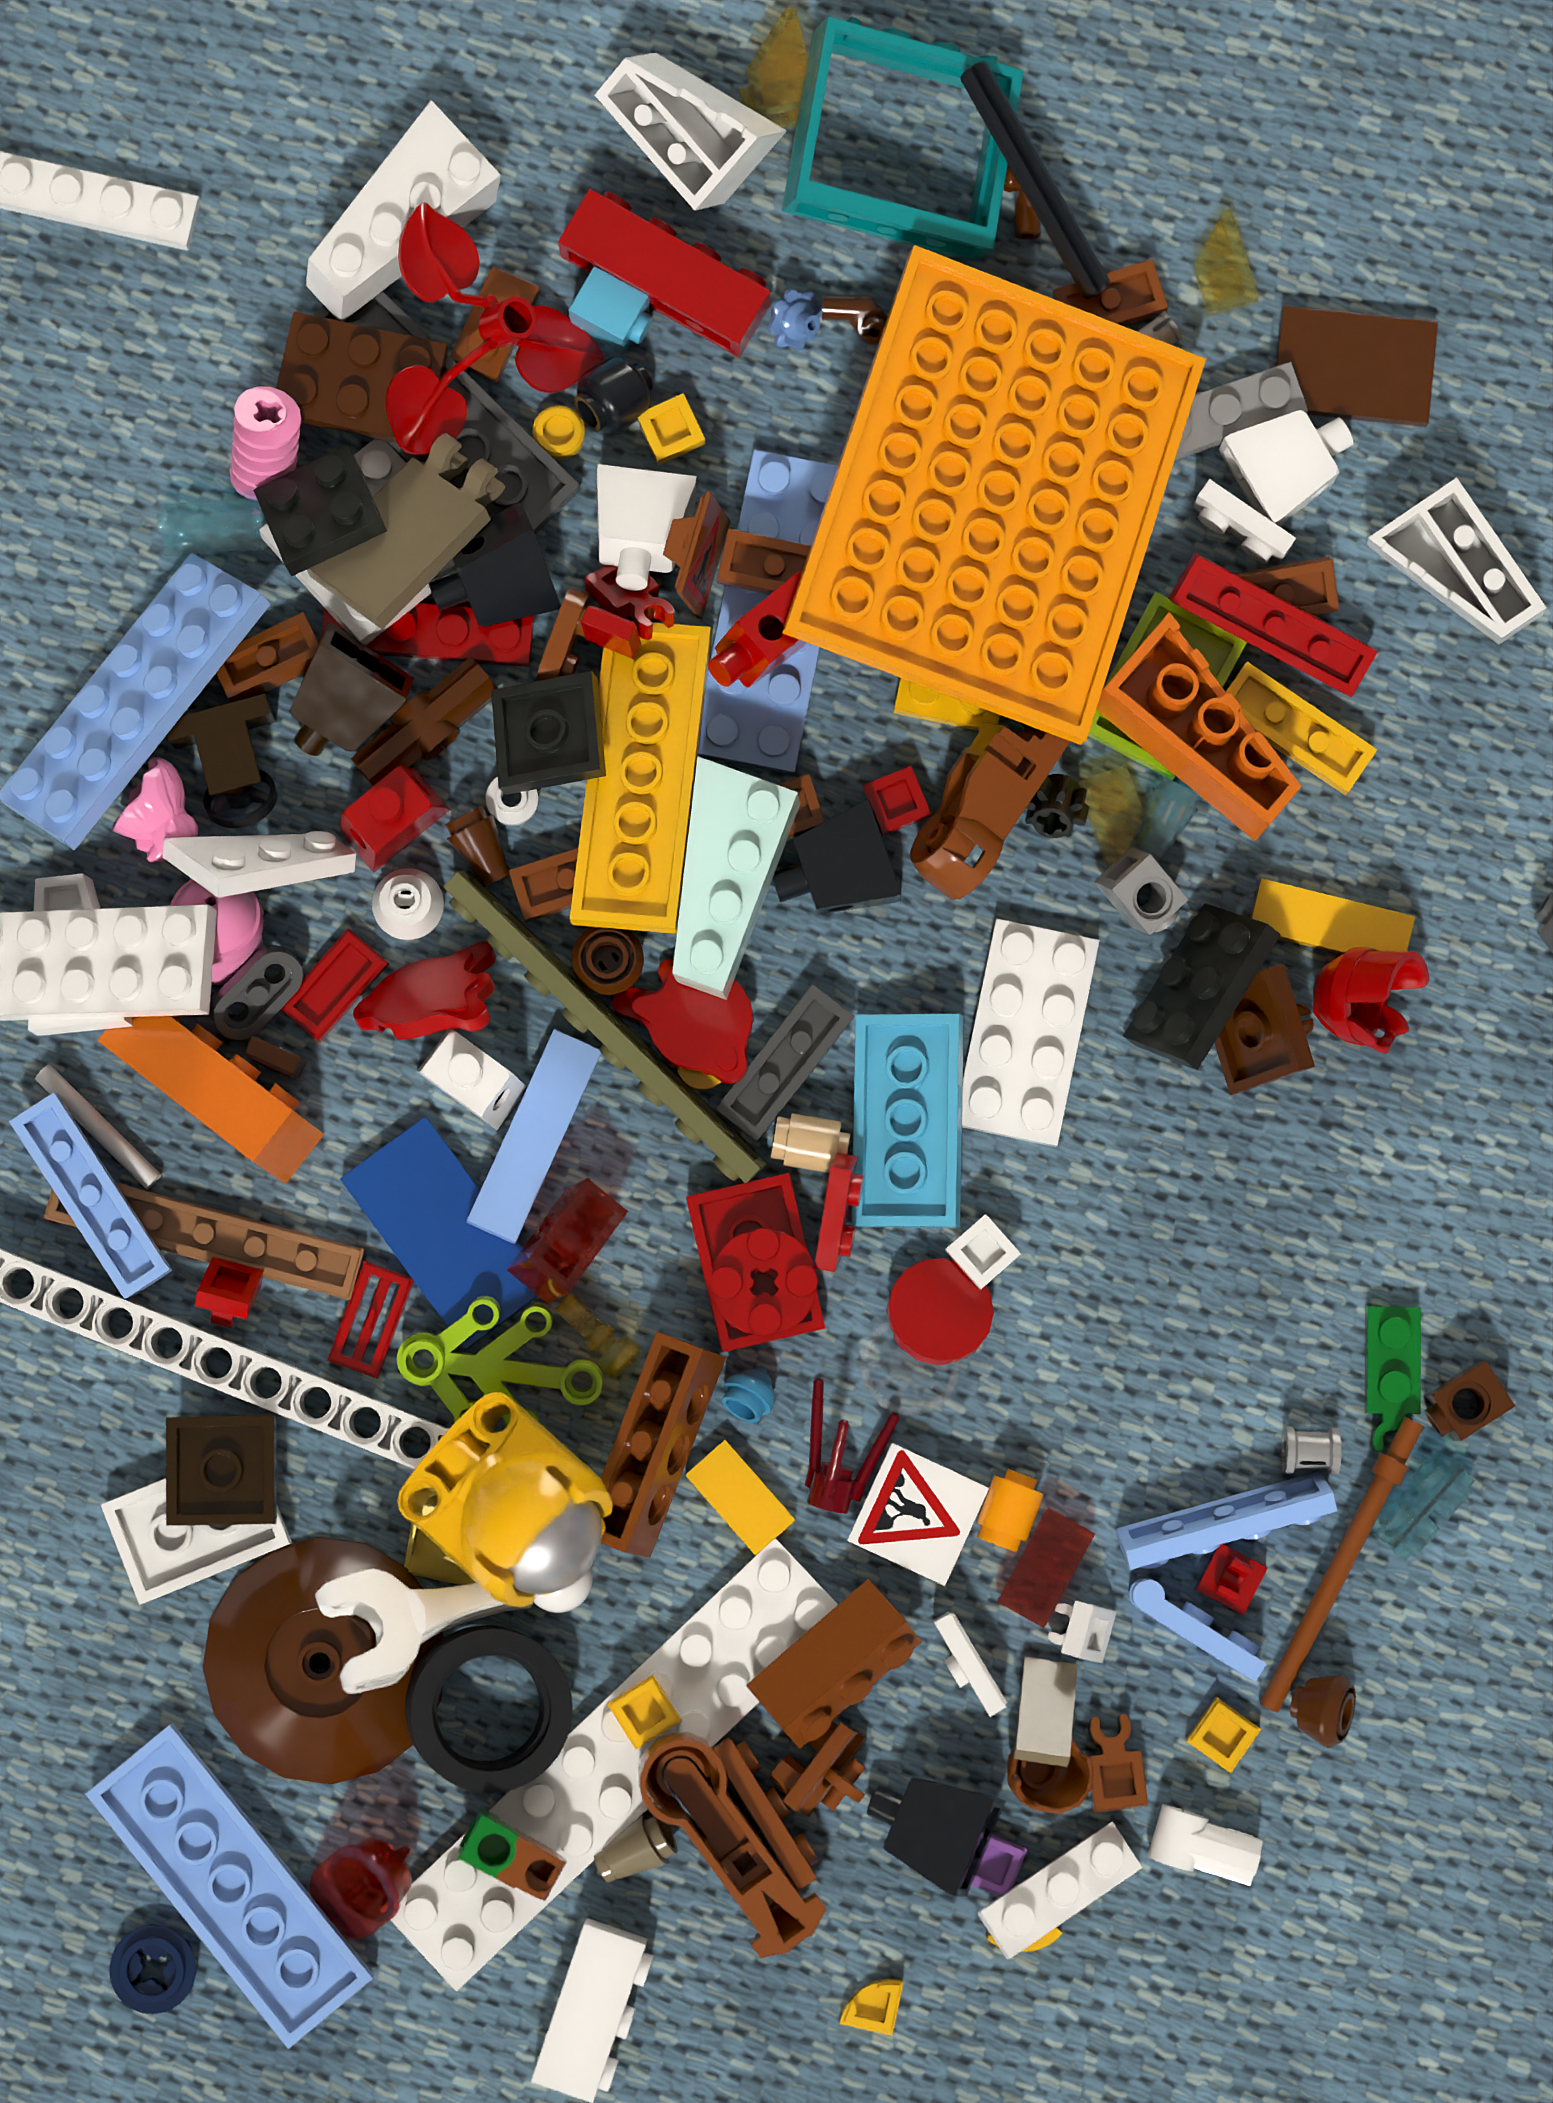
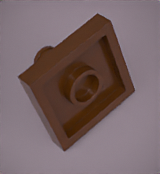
M1284 964L1258 971L1214 1043L1230 1095L1242 1093L1315 1067L1306 1038L1313 1030V1019L1301 1021L1300 1018L1301 1016L1311 1014L1307 1005L1295 1002Z

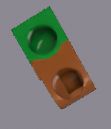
M481 1806L457 1848L458 1859L514 1889L516 1887L544 1901L548 1898L567 1863L564 1857L551 1848L506 1824L498 1816Z

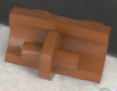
M831 1721L829 1729L821 1737L807 1742L819 1751L807 1768L793 1757L787 1755L770 1774V1778L786 1795L783 1802L794 1811H800L807 1817H810L820 1802L834 1811L845 1795L860 1803L865 1793L854 1783L866 1767L853 1757L867 1739L842 1722L838 1725Z

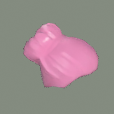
M151 757L148 764V772L143 774V781L130 791L127 807L112 826V831L135 839L137 849L145 852L148 862L151 863L167 861L163 858L164 838L198 836V825L184 808L186 796L182 779L171 762L161 757Z

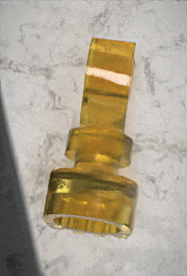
M569 1294L555 1308L573 1328L589 1340L586 1346L593 1353L599 1351L602 1354L597 1365L611 1379L618 1378L643 1352L642 1348L628 1334L617 1339L614 1336L616 1330L609 1323L603 1325L576 1295Z

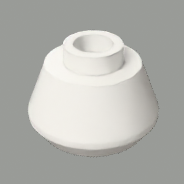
M406 868L391 872L379 882L372 898V911L378 925L390 936L402 940H414L429 934L438 925L444 910V898L439 885L430 875L417 869ZM410 891L411 894H401V892ZM401 907H410L408 909H400Z

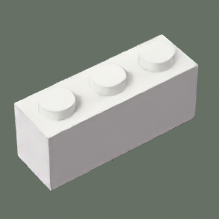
M586 1918L531 2080L532 2083L593 2103L597 2089L608 2092L618 2060L609 2057L615 2036L626 2040L636 2010L635 2007L626 2005L632 1985L644 1986L653 1959V1955L644 1952L647 1938Z

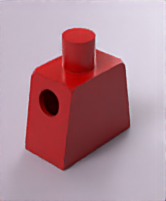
M801 570L734 623L715 646L717 655L709 660L708 668L713 678L720 685L728 687L739 679L744 686L751 687L798 652L807 643L782 633L802 574Z
M400 765L345 809L341 815L340 833L371 871L375 873L448 813L450 808L417 769Z

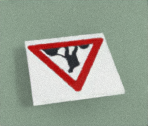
M892 1443L847 1541L945 1586L989 1488Z

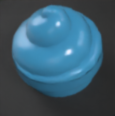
M758 1366L754 1369H746L729 1376L723 1386L725 1395L722 1398V1404L727 1411L735 1417L750 1423H756L762 1415L770 1413L776 1396L771 1387L772 1380L767 1374V1368Z

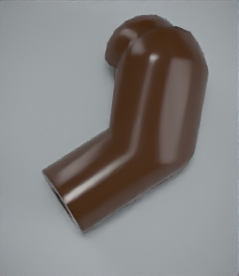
M1007 165L1003 190L1006 192L1014 191L1015 237L1017 239H1037L1041 236V221L1011 168Z
M823 294L822 320L848 321L865 342L870 345L879 344L888 316L873 298L867 295Z

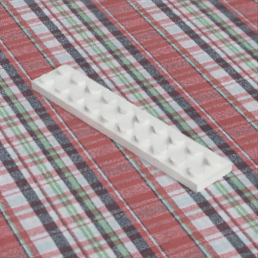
M774 1538L568 1734L562 1751L543 1774L522 1787L510 1790L489 1810V1812L498 1816L501 1821L546 1845L567 1860L546 1901L535 1898L516 1887L514 1889L458 1859L457 1848L464 1837L462 1835L398 1896L383 1913L457 1992L594 1861L596 1854L601 1852L606 1845L627 1829L648 1809L643 1802L639 1789L638 1768L644 1752L655 1740L670 1733L689 1732L705 1738L710 1746L713 1747L759 1703L746 1685L838 1604L788 1550ZM654 1674L682 1721L635 1750L607 1703ZM683 1755V1756H675V1757L669 1759V1760L665 1763V1765H664V1767H663V1770H662V1779H663L665 1785L668 1787V1789H669L670 1787H669V1785L667 1784V1782H666V1780H665L664 1770H665V1767H666V1765L669 1763L670 1760H672V1759H674V1758H676V1757H684V1758L689 1759V1760H690L691 1762H693L694 1764H695L696 1762L693 1761L691 1758H689V1757H687V1756H684V1755Z

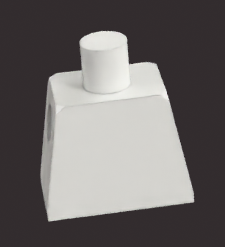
M1298 410L1231 433L1224 437L1219 451L1252 508L1280 527L1334 483L1339 470L1332 457L1353 446V438L1342 419L1337 418L1316 430L1306 412Z
M597 465L599 562L603 565L618 567L616 583L620 587L632 591L642 590L647 587L649 571L668 573L674 569L675 563L663 556V551L672 520L693 517L696 503L697 476Z
M453 1029L446 1031L417 1070L420 1075L495 1130L500 1128L527 1089V1086L513 1073ZM504 1091L502 1097H501V1098L499 1099V1101L495 1104V1102H496V1100L498 1099V1097H499V1096L501 1095V1093Z

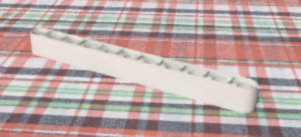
M0 1248V1302L413 1469L418 1466L421 1460L449 1430L439 1424L133 1301L124 1300L123 1297ZM27 1269L34 1278V1287L28 1296L19 1299L12 1292L11 1281L17 1272ZM76 1289L83 1296V1309L79 1315L68 1319L60 1310V1300L65 1292ZM124 1308L131 1314L133 1326L128 1335L117 1339L109 1330V1319L115 1311ZM174 1328L182 1336V1348L176 1356L167 1359L158 1350V1338L165 1330ZM224 1348L231 1356L232 1366L227 1375L217 1379L207 1370V1358L215 1349ZM271 1367L281 1376V1389L272 1398H264L256 1390V1377L262 1370ZM321 1387L330 1395L331 1407L323 1417L314 1418L305 1409V1397L312 1389ZM366 1407L376 1410L381 1419L379 1431L371 1438H363L354 1428L356 1414ZM414 1427H421L430 1436V1449L421 1458L411 1457L403 1447L405 1434Z

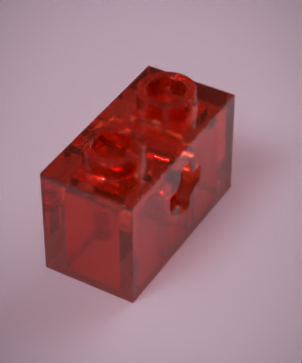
M586 1178L563 1192L507 1271L546 1303L561 1298L570 1293L628 1211L589 1178Z

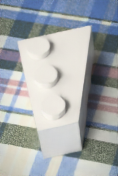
M657 53L624 58L595 94L597 99L694 211L724 204L787 131Z
M1455 478L1368 537L1367 546L1497 644H1501L1541 617L1546 610V606L1458 478Z

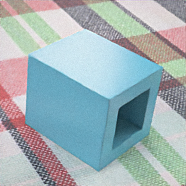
M595 266L568 310L571 323L624 354L627 352L632 341L640 344L644 340L654 319L652 315L648 314L650 312V302L647 294Z

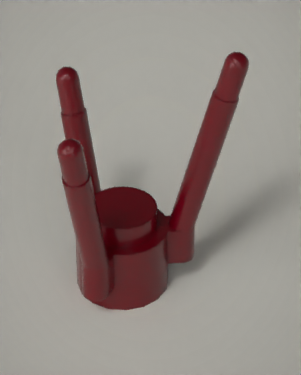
M816 1378L813 1382L809 1469L804 1486L810 1488L807 1503L823 1510L847 1514L851 1500H862L865 1484L892 1436V1432L900 1417L896 1412L889 1415L854 1480L851 1479L854 1470L841 1465L849 1428V1422L845 1419L839 1421L829 1462H822L821 1466L824 1382L821 1378Z

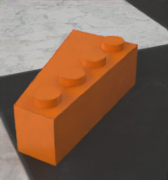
M1169 612L1102 690L1096 710L1256 841L1302 786L1260 731L1256 732L1241 713V705L1230 691L1225 692L1208 669L1210 664L1197 648L1193 649L1179 631L1181 626Z
M182 1015L132 1017L134 1026L106 1029L97 1040L248 1159L284 1184L289 1181L324 1136L323 1132L295 1112L301 1102L276 1083L270 1091L256 1082V1079L262 1072L237 1053L230 1061L217 1052V1049L223 1042L198 1023L190 1031L178 1022Z

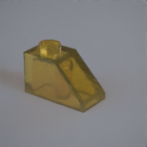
M796 7L786 8L746 69L747 87L739 89L741 104L783 129L797 125L808 63Z

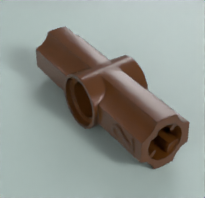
M469 657L431 691H422L401 706L391 718L392 724L351 758V761L370 784L375 786L400 765L414 768L423 759L425 761L433 759L444 750L441 745L447 748L460 734L461 730L459 728L492 701L491 690L498 689L479 664Z

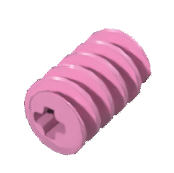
M257 386L248 389L238 397L234 406L235 416L233 419L234 430L232 432L230 478L236 491L248 499L257 500L254 489L296 470L298 463L299 428L301 426L300 409L292 397L284 391L273 387Z

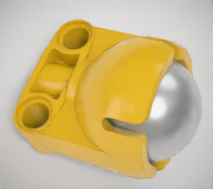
M495 1392L484 1395L452 1425L421 1460L404 1483L398 1496L399 1510L406 1519L414 1523L491 1597L507 1605L517 1607L532 1604L536 1594L548 1595L563 1590L577 1582L587 1573L597 1557L601 1538L605 1532L603 1518L611 1514L613 1507L609 1493L599 1476L518 1403L503 1393ZM511 1413L510 1423L507 1428L495 1433V1425L499 1418ZM438 1495L435 1509L423 1516V1506L426 1501L432 1496Z

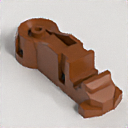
M982 722L978 728L979 734L969 748L965 747L948 773L940 808L924 824L913 842L910 860L920 876L951 900L961 899L980 885L995 866L1001 854L1005 838L1071 741L1020 722L1018 723L1024 727L1023 732L1011 731L1003 725ZM977 845L983 852L973 867H971L964 861L974 846Z
M689 1732L670 1733L655 1740L644 1752L638 1768L639 1789L643 1802L648 1810L659 1820L670 1825L681 1826L758 1931L750 1940V1944L758 1956L765 1958L789 1953L793 1947L808 1936L812 1937L827 1910L824 1903L816 1892L804 1898L801 1891L798 1890L778 1863L769 1845L765 1847L761 1842L756 1827L726 1789V1771L718 1753L705 1738ZM683 1755H684V1756H687V1757L691 1758L693 1761H695L696 1764L699 1766V1768H700V1769L702 1770V1772L704 1773V1775L710 1780L711 1784L713 1785V1787H714V1789H715V1791L712 1789V1787L709 1785V1783L706 1781V1779L702 1776V1774H701V1773L699 1772V1770L696 1768V1766L694 1765V1763L691 1762L689 1759L684 1758V1757H676V1758L670 1760L669 1763L666 1765L665 1770H664L665 1780H666L667 1784L669 1785V1787L672 1789V1791L675 1793V1795L677 1796V1798H678V1799L680 1800V1802L683 1804V1806L685 1807V1809L688 1811V1813L684 1810V1808L681 1806V1804L678 1802V1800H677V1799L674 1797V1795L670 1792V1790H669L668 1787L665 1785V1783H664V1781H663V1779H662V1770H663V1767H664L665 1763H666L669 1759H671V1758H673V1757H675V1756H683Z

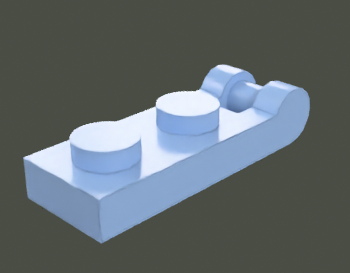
M1139 1578L1130 1585L1128 1598L1137 1609L1254 1682L1257 1681L1267 1664L1255 1657L1260 1648L1258 1645L1234 1630L1231 1631L1228 1638L1220 1635L1209 1628L1214 1620L1212 1616L1187 1601L1182 1609L1174 1606L1165 1600V1592L1156 1581L1148 1578Z

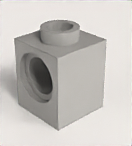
M1132 846L1094 881L1096 886L1132 928L1149 936L1154 932H1160L1169 927L1179 915L1178 909L1188 901L1187 897L1150 853ZM1150 883L1151 896L1144 905L1139 907L1137 904V893L1143 885Z

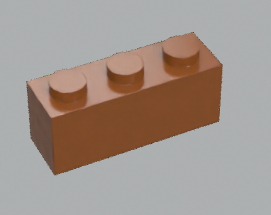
M867 1579L752 1679L746 1687L797 1747L801 1749L807 1742L821 1737L829 1729L831 1721L848 1706L861 1702L870 1693L872 1685L888 1671L902 1666L922 1641L906 1620L873 1583Z

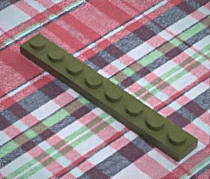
M457 871L443 886L453 896L449 903L461 917L470 923L477 920L491 933L486 939L500 955L508 960L514 956L528 970L524 977L539 993L544 996L552 993L565 1006L562 1014L572 1026L582 1033L589 1029L603 1043L599 1050L611 1064L620 1070L627 1067L641 1080L637 1084V1088L650 1102L658 1107L664 1103L678 1117L674 1123L689 1140L695 1144L702 1140L716 1154L712 1160L722 1173L733 1181L740 1177L747 1183L753 1180L769 1164L594 992L584 987L577 979L575 973L487 887H483L481 881L470 871Z

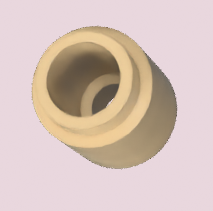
M792 1113L791 1118L778 1116L771 1158L784 1160L783 1166L829 1173L836 1154L847 1155L850 1134L840 1132L842 1121Z

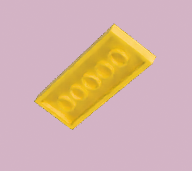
M652 622V638L647 641L640 637L641 645L634 659L603 647L598 689L606 776L588 779L586 782L570 911L572 925L677 934L712 641L711 627L674 624V626L668 628L664 623Z

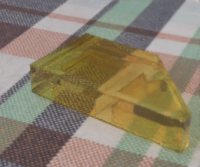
M1232 209L1223 211L1193 266L1194 276L1207 317L1256 304L1259 299Z
M1126 764L1077 782L1080 788L1087 789L1084 802L1090 806L1087 817L1107 869L1128 850L1144 815Z

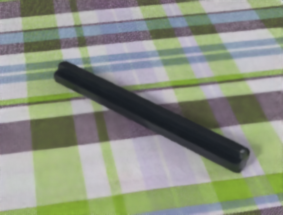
M984 61L970 66L961 75V82L1082 296L1090 299L1101 294L1110 286V280L991 69Z

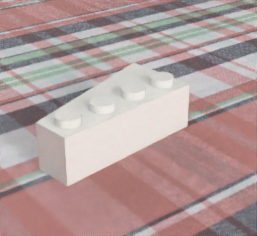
M431 100L308 258L306 286L338 321L343 322L402 276L398 262L399 240L407 219L418 205L426 202L437 213L464 228L496 202L501 174Z

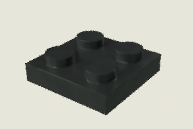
M348 445L253 490L284 565L291 577L387 532L358 463Z
M592 671L491 690L498 786L505 795L606 776L598 678Z

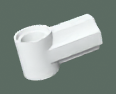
M1162 1804L1148 1851V1858L1182 1870L1193 1872L1194 1868L1243 1884H1251L1261 1858L1263 1840L1237 1830L1208 1823L1209 1819L1186 1810L1182 1812L1180 1808Z

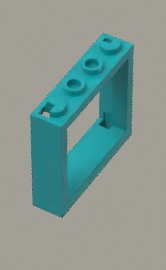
M828 16L814 30L812 35L781 212L911 246L916 245L927 250L965 260L979 261L991 252L994 247L1008 165L986 124L968 222L809 181L831 55L835 53L965 89L961 82L963 72L970 66L984 61L991 69L1015 114L1017 113L1024 70L998 63V56L983 55L974 57L960 53V49L950 43L933 42L927 44L912 40L911 35L903 30L886 28L880 31L862 26V22L852 16L847 21Z

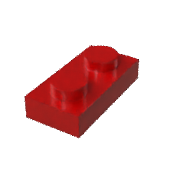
M837 1153L830 1166L815 1258V1269L835 1272L842 1256H851L856 1226L847 1224L850 1205L859 1207L864 1184V1175L855 1174L858 1160L856 1156Z

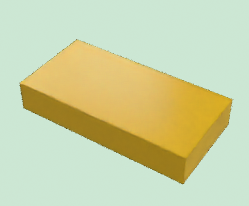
M726 1440L685 1474L755 1556L795 1521L794 1517Z

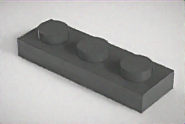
M812 984L748 1066V1071L744 1078L733 1085L715 1108V1111L755 1142H758L855 1016Z

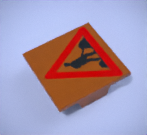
M706 491L705 497L700 498L695 517L672 520L663 551V556L680 567L675 588L698 619L703 618L731 522L713 494Z

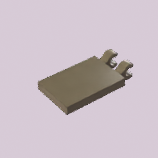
M447 433L442 434L433 443L425 464L412 457L373 496L387 532L307 569L309 576L383 630L491 520L485 506L497 499L505 489L504 483L494 477L498 473L497 468L483 458L479 459L469 469L464 485L459 490L449 481L460 474L466 468L469 461L465 456L457 452L462 447L461 443Z

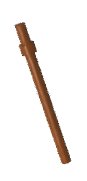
M1404 1417L1386 1454L1380 1452L1371 1472L1375 1473V1476L1259 1702L1264 1707L1276 1713L1279 1712L1394 1484L1401 1485L1409 1469V1466L1405 1465L1424 1428L1423 1425Z

